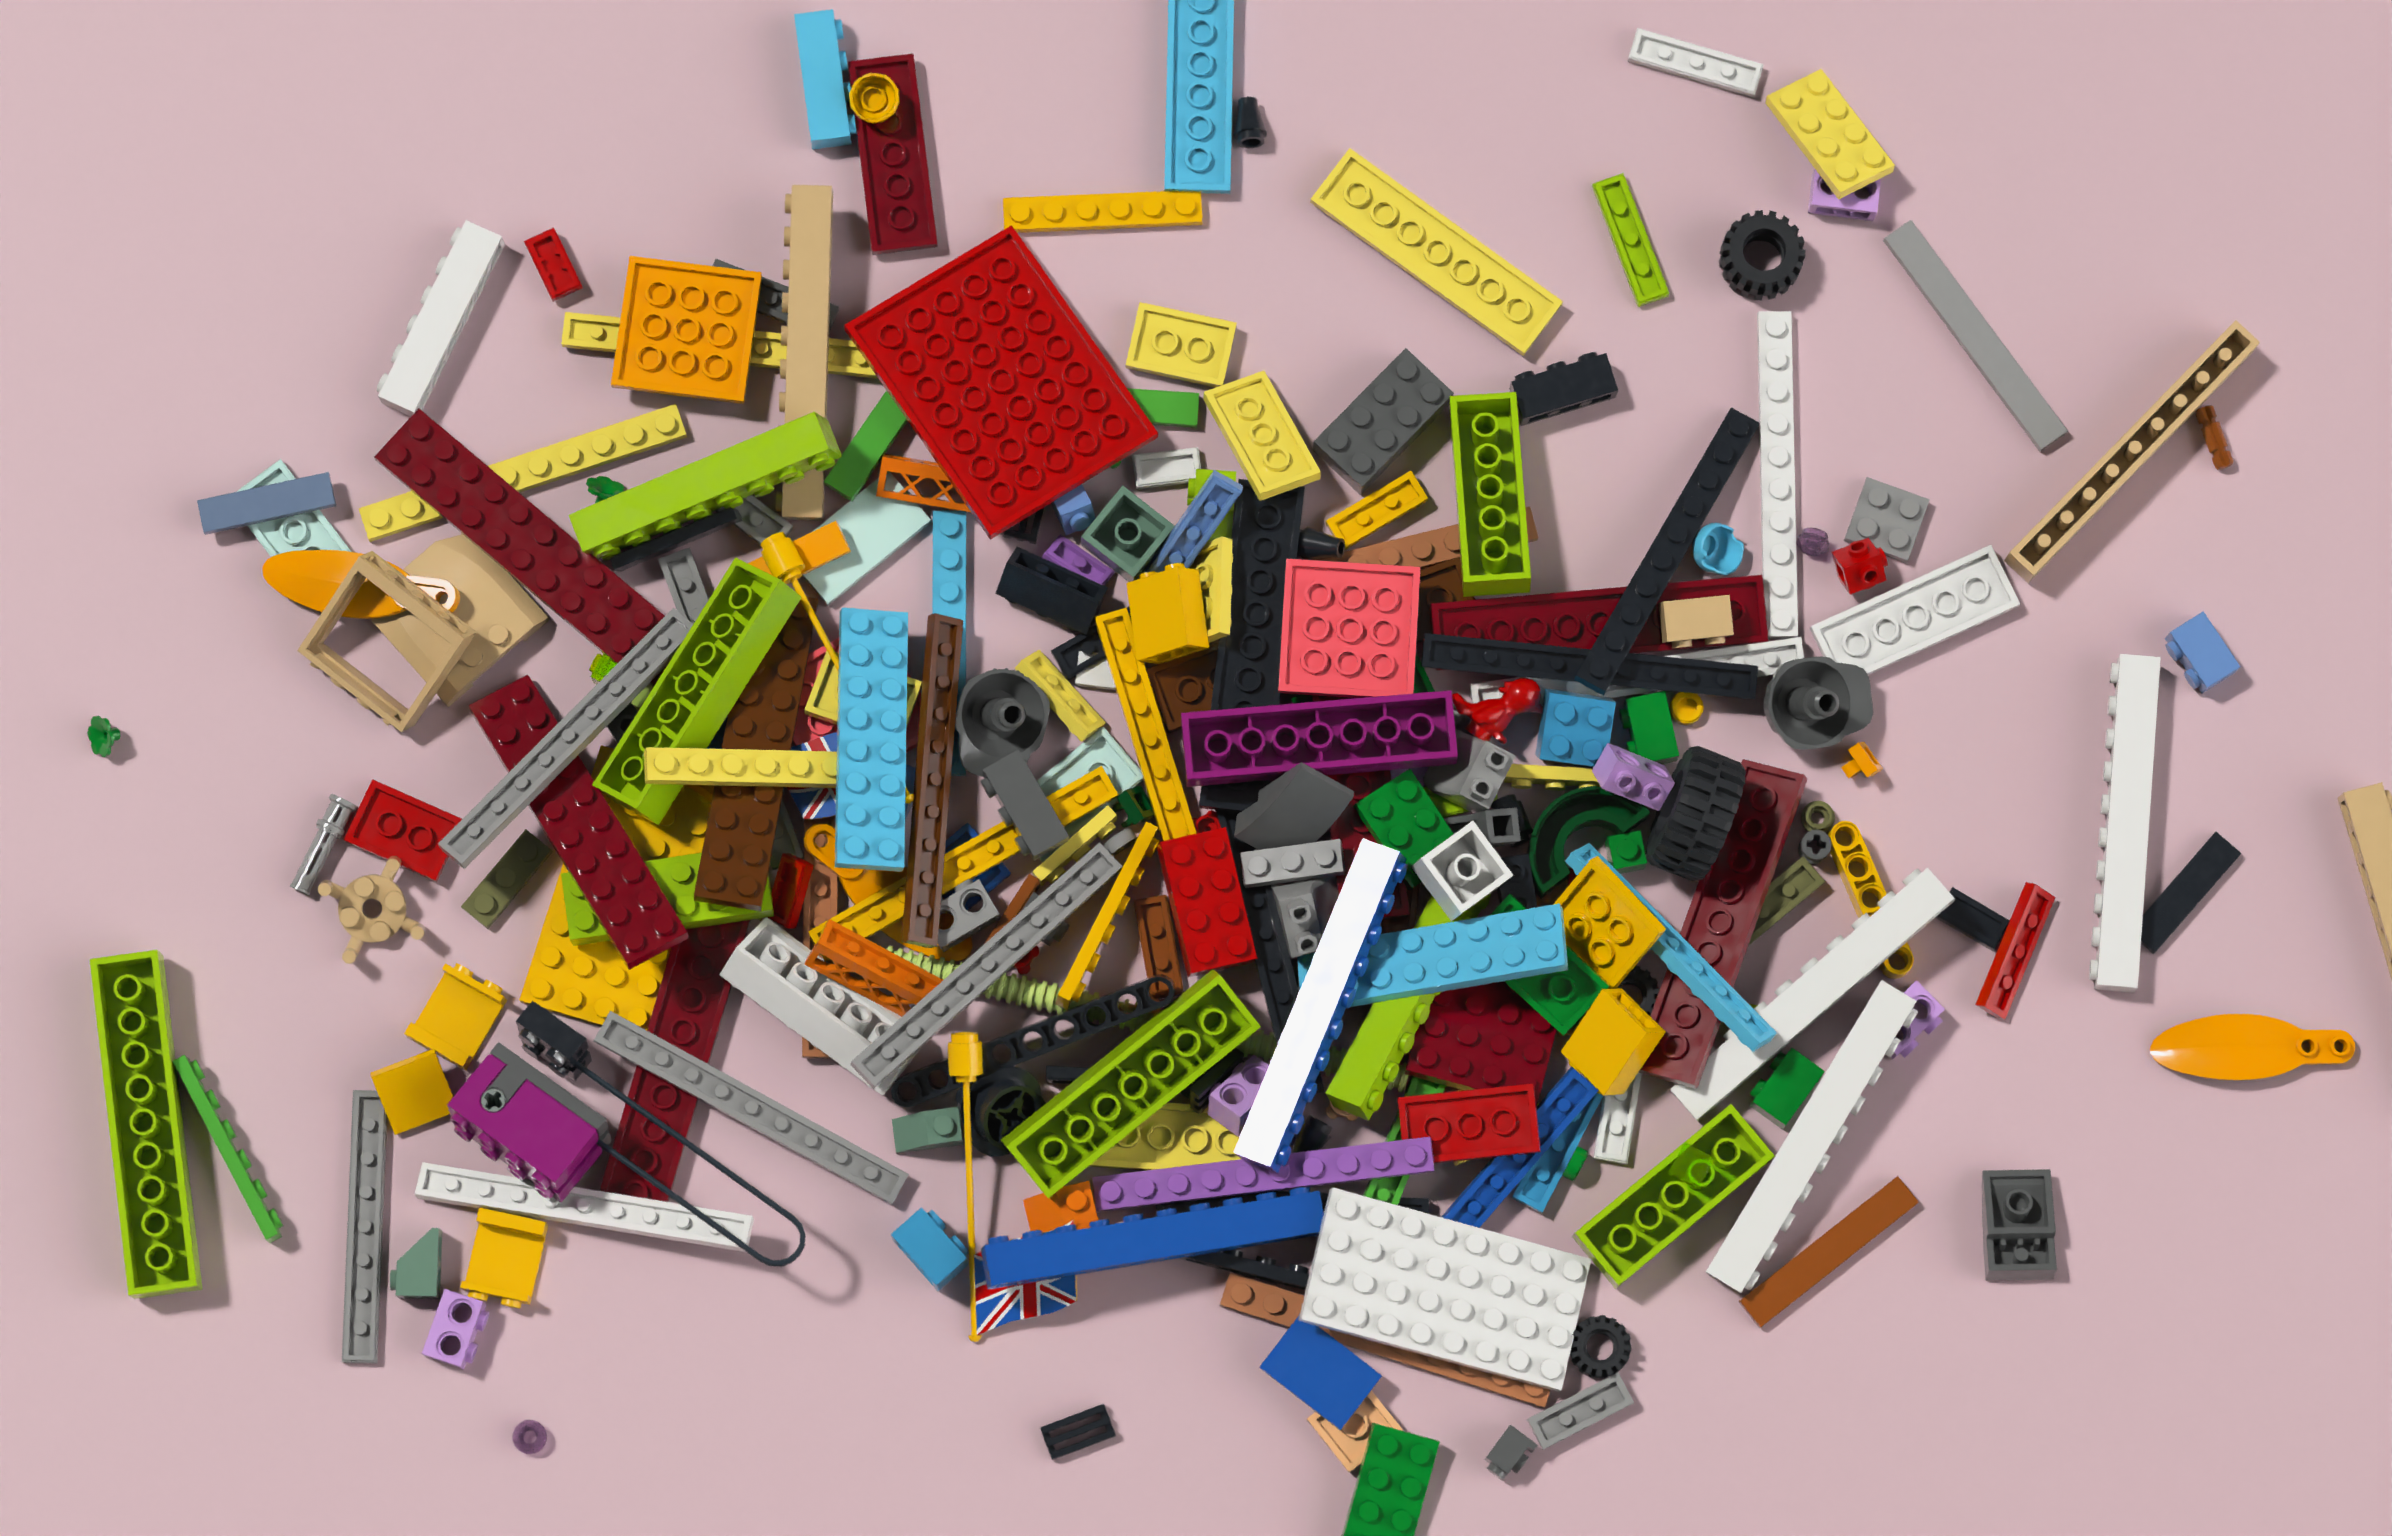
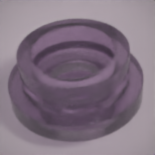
M1809 527L1803 529L1802 534L1798 535L1796 540L1797 546L1804 554L1814 557L1828 552L1830 546L1828 534L1818 528Z
M525 1420L515 1427L512 1436L513 1443L520 1452L535 1454L544 1448L547 1442V1432L541 1423L535 1420ZM528 1431L536 1433V1440L531 1444L524 1441V1435Z

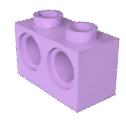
M1814 169L1808 213L1874 221L1878 210L1881 179L1864 187L1870 194L1868 198H1858L1853 192L1838 200L1834 194L1829 195L1821 190L1820 185L1825 183V181Z
M1607 743L1592 769L1602 789L1657 811L1661 809L1675 784L1665 765L1610 743Z
M1917 980L1904 994L1916 1000V1003L1923 1004L1927 1009V1017L1925 1019L1914 1018L1909 1028L1901 1026L1900 1029L1903 1031L1904 1037L1891 1056L1892 1059L1899 1054L1905 1058L1919 1045L1915 1038L1923 1030L1929 1035L1943 1021L1939 1015L1945 1009Z
M1255 1055L1245 1063H1239L1229 1078L1223 1083H1217L1211 1089L1208 1095V1115L1240 1137L1269 1065Z
M444 1289L422 1354L425 1357L462 1369L465 1368L466 1362L472 1363L478 1348V1344L473 1343L478 1330H484L488 1320L489 1311L485 1310L487 1304L483 1301ZM461 1305H468L472 1309V1316L465 1323L456 1322L454 1317L455 1310ZM451 1337H456L460 1340V1350L455 1355H446L443 1351L444 1342Z

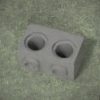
M968 879L954 888L956 893L946 899H943L941 896L940 915L948 913L954 917L953 925L946 930L939 929L938 944L943 952L1001 918L979 879L975 882ZM973 896H978L983 899L982 908L975 913L968 912L965 909L967 900Z

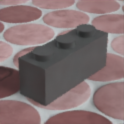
M1019 750L983 769L982 775L984 779L980 782L989 798L995 796L1001 805V808L997 811L1005 826L1009 827L1012 825L1018 834V837L1014 840L1023 856L1029 854L1032 860L1035 861L1068 842V833Z

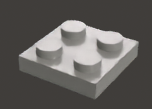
M1867 477L1844 541L1852 543L1869 538L1876 549L1882 548L1885 556L1907 563L1930 499Z

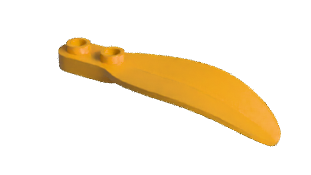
M338 550L291 551L267 559L262 567V573L267 583L283 596L303 606L323 612L358 557L363 554ZM386 561L440 603L442 595L448 594L447 602L441 605L451 613L456 610L460 602V594L454 585L445 580L409 575L403 569ZM366 578L341 617L373 619L396 615L408 610Z
M813 825L804 836L806 850L840 878L844 890L854 905L907 876V868L905 866L902 872L835 867V828L830 825ZM819 834L824 835L826 838V843L822 847H818L815 843V838ZM948 913L941 914L939 929L946 930L950 928L954 922L953 915ZM903 918L881 930L898 943L916 952L924 953L926 956L934 955L935 959L943 957L945 961H950L951 959L961 961L967 958L972 950L971 937L945 952L942 951L939 944L933 948H926L901 942Z
M2222 1014L2195 1019L2171 1027L2153 1040L2150 1052L2158 1064L2179 1073L2218 1080H2254L2277 1076L2291 1071L2300 1065H2337L2347 1062L2354 1055L2355 1042L2352 1036L2343 1030H2303L2291 1023L2268 1016ZM2337 1040L2343 1044V1051L2341 1053L2337 1052L2334 1047ZM2303 1041H2307L2310 1044L2311 1048L2308 1053L2302 1050L2301 1044Z

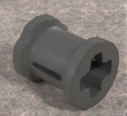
M1811 830L1800 841L1798 854L1800 857L1804 856L1811 865L1819 864L1831 850V839L1824 831ZM1812 840H1816L1817 846L1822 847L1817 854H1813L1812 848L1807 847Z

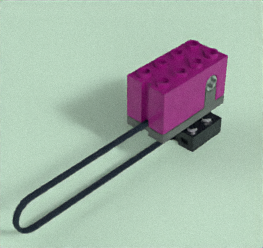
M533 1000L516 1020L519 1031L518 1036L526 1053L535 1059L541 1056L550 1063L548 1065L549 1068L562 1078L567 1075L576 1081L583 1072L786 1217L798 1228L800 1244L797 1250L790 1257L782 1260H770L756 1252L611 1148L608 1144L612 1139L610 1132L607 1130V1120L499 1042L447 1104L451 1115L450 1120L455 1126L453 1130L459 1137L467 1142L473 1139L482 1146L480 1150L488 1158L495 1162L498 1159L509 1165L507 1170L521 1181L527 1178L535 1184L534 1189L547 1200L553 1197L562 1203L573 1187H575L600 1156L602 1150H605L758 1261L768 1266L782 1267L792 1263L801 1255L805 1247L806 1235L802 1224L795 1216L586 1068L592 1061L590 1052L587 1050L589 1048L587 1039Z

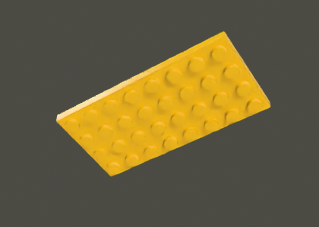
M600 746L591 774L594 781L614 751L613 748ZM683 785L659 825L614 802L602 793L643 861L702 853L711 802L687 785ZM563 864L519 1001L530 1004L533 1000L546 1010L602 1026L607 1015L612 1011L647 1030L671 948L628 970L611 941L573 946L569 937L561 873H568V870Z

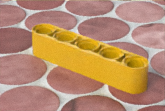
M1841 821L1835 824L1828 834L1832 845L1830 854L1858 919L1865 913L1871 917L1880 907L1869 908L1865 906L1862 902V894L1866 892L1873 893L1879 902L1887 893L1859 829L1852 822ZM1838 831L1849 833L1852 839L1849 846L1838 844L1835 839V833ZM1854 861L1861 863L1865 869L1864 876H1853L1848 869L1849 863ZM1908 942L1893 953L1902 956L1905 966L1903 969L1896 970L1892 968L1888 959L1879 966L1882 973L1888 978L1899 979L1906 975L1913 966V953Z

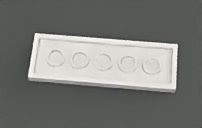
M1989 545L1812 625L1810 631L1823 657H1830L1836 663L1857 665L1863 668L1869 675L2017 608L2020 602L1992 545Z

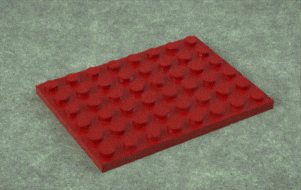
M1012 225L844 325L848 336L990 540L1158 438V432Z

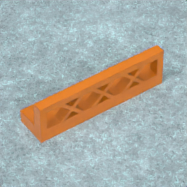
M885 454L882 457L876 496L971 512L965 503L956 502L948 492L953 487L952 484L947 487L943 485L941 480L950 481L937 462ZM887 471L901 473L909 485L899 492L885 490ZM908 475L919 476V478L912 481ZM924 478L934 479L941 489L932 498L924 497L915 486ZM912 488L916 495L907 494L905 492ZM945 494L949 501L937 498Z
M831 919L825 924L817 943L804 965L900 1016L905 1015L911 1009L909 1004L916 1005L943 981V979ZM820 953L831 959L833 963H826L817 958ZM849 972H856L863 979H856ZM879 988H886L893 995H886Z

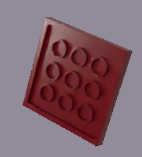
M1505 981L1442 991L1439 995H1435L1430 1005L1427 1020L1424 1024H1420L1415 1033L1405 1074L1461 1090L1533 1083L1537 1108L1557 1029Z

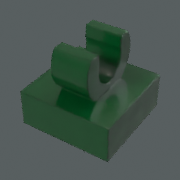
M1141 786L1127 789L1117 796L1119 803L1115 804L1112 808L1115 813L1123 809L1127 813L1128 819L1121 824L1123 828L1149 821L1155 816L1151 802Z

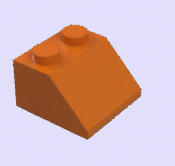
M1089 1181L1064 1186L1050 1198L1041 1193L1023 1200L1030 1231H1051L1069 1223L1073 1219L1075 1220L1076 1230L1090 1228L1089 1223L1098 1220Z

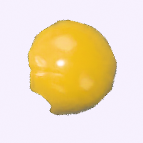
M868 73L863 75L853 83L849 93L851 109L859 119L869 123L886 121L895 114L900 103L897 86L892 79L884 74Z

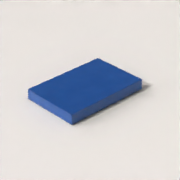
M1298 1316L1259 1368L1341 1431L1382 1375L1319 1326L1298 1321Z

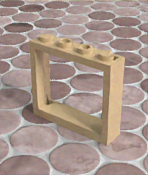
M371 551L358 557L297 651L311 661L310 666L321 669L329 675L334 685L348 690L356 696L357 702L361 706L379 714L387 726L393 725L400 732H403L415 726L477 632L375 552ZM366 578L451 644V647L409 710L324 644V641Z

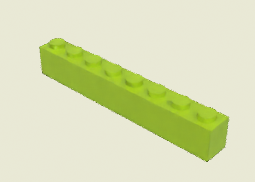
M1491 893L1453 921L1448 918L1431 895L1414 928L1477 918L1481 909L1483 910L1487 907ZM1441 992L1373 1003L1326 1091V1095L1334 1107L1369 1121L1373 1112L1380 1108L1383 1102V1093L1389 1082H1393L1396 1078L1402 1057L1411 1050L1418 1027L1427 1020L1430 1005L1435 995H1439Z

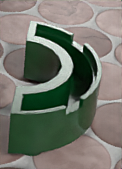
M1597 786L1578 788L1555 799L1539 817L1532 831L1527 849L1534 889L1539 897L1542 899L1568 879L1570 871L1564 861V845L1573 832L1584 827L1600 826L1611 830L1615 835L1629 833L1648 818L1650 811L1640 803Z

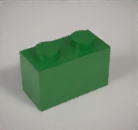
M1665 691L1625 699L1624 709H1619L1622 728H1628L1631 741L1626 742L1627 751L1660 764L1677 762L1679 751Z
M1791 1048L1787 1054L1780 1051L1769 1066L1774 1071L1767 1082L1761 1078L1750 1092L1754 1100L1749 1106L1781 1129L1787 1125L1825 1072L1794 1048Z

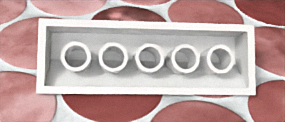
M765 917L735 948L719 975L873 1089L851 1066V1061L896 1023L901 1016L804 965L811 950ZM918 1051L874 1090L883 1096L900 1077Z

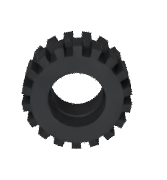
M1763 210L1755 211L1754 216H1750L1749 213L1743 215L1739 222L1736 220L1731 225L1723 240L1719 253L1721 254L1719 266L1723 268L1722 276L1725 281L1728 279L1731 281L1729 287L1735 291L1737 288L1742 290L1741 296L1745 298L1752 294L1755 295L1754 300H1762L1763 296H1767L1768 300L1776 298L1779 292L1781 295L1788 291L1790 285L1793 286L1803 266L1806 251L1803 250L1805 243L1803 236L1798 237L1799 229L1795 224L1792 227L1788 225L1789 218L1783 216L1782 219L1776 218L1777 212L1770 211L1768 215H1763ZM1757 240L1769 242L1778 250L1781 263L1771 270H1758L1746 261L1743 254L1744 246Z

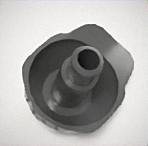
M1823 656L1801 658L1781 664L1768 683L1764 697V711L1772 731L1778 734L1788 746L1794 749L1805 750L1833 746L1840 743L1846 735L1864 729L1871 722L1873 716L1871 686L1868 674L1857 665L1836 663L1830 657Z
M994 668L971 678L962 689L955 718V728L959 733L961 763L969 773L984 777L982 775L984 768L1016 750H1019L1027 763L1031 753L1036 751L1043 741L1050 712L1049 699L1034 681L1024 676L1019 670H1008V668L997 670Z

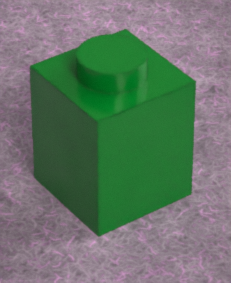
M1641 830L1607 837L1604 844L1608 862L1620 874L1644 870L1647 865Z

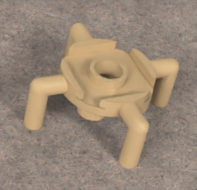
M391 856L388 859L381 875L361 876L350 882L346 888L329 880H323L318 886V893L321 896L329 895L339 900L338 914L340 922L351 935L342 955L343 961L347 964L355 961L364 942L384 941L392 937L399 929L410 933L412 938L416 940L424 936V925L406 917L405 897L399 886L393 881L401 865V860L397 856ZM376 899L381 903L382 913L378 917L371 918L364 914L363 903L366 900Z

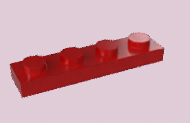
M2026 882L1975 1004L1992 1016L2004 1020L2056 898L2033 883Z

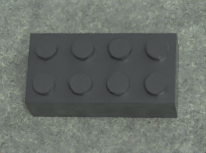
M1405 348L1314 440L1313 451L1361 495L1449 406L1450 396H1453L1454 392Z

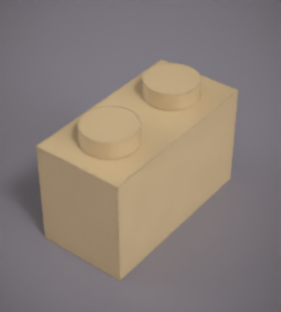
M1730 595L1658 603L1662 643L1671 642L1672 648L1691 647L1692 640L1705 639V645L1725 643V636L1734 635Z

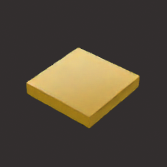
M435 1049L370 1073L395 1135L450 1114L447 1104L454 1096Z

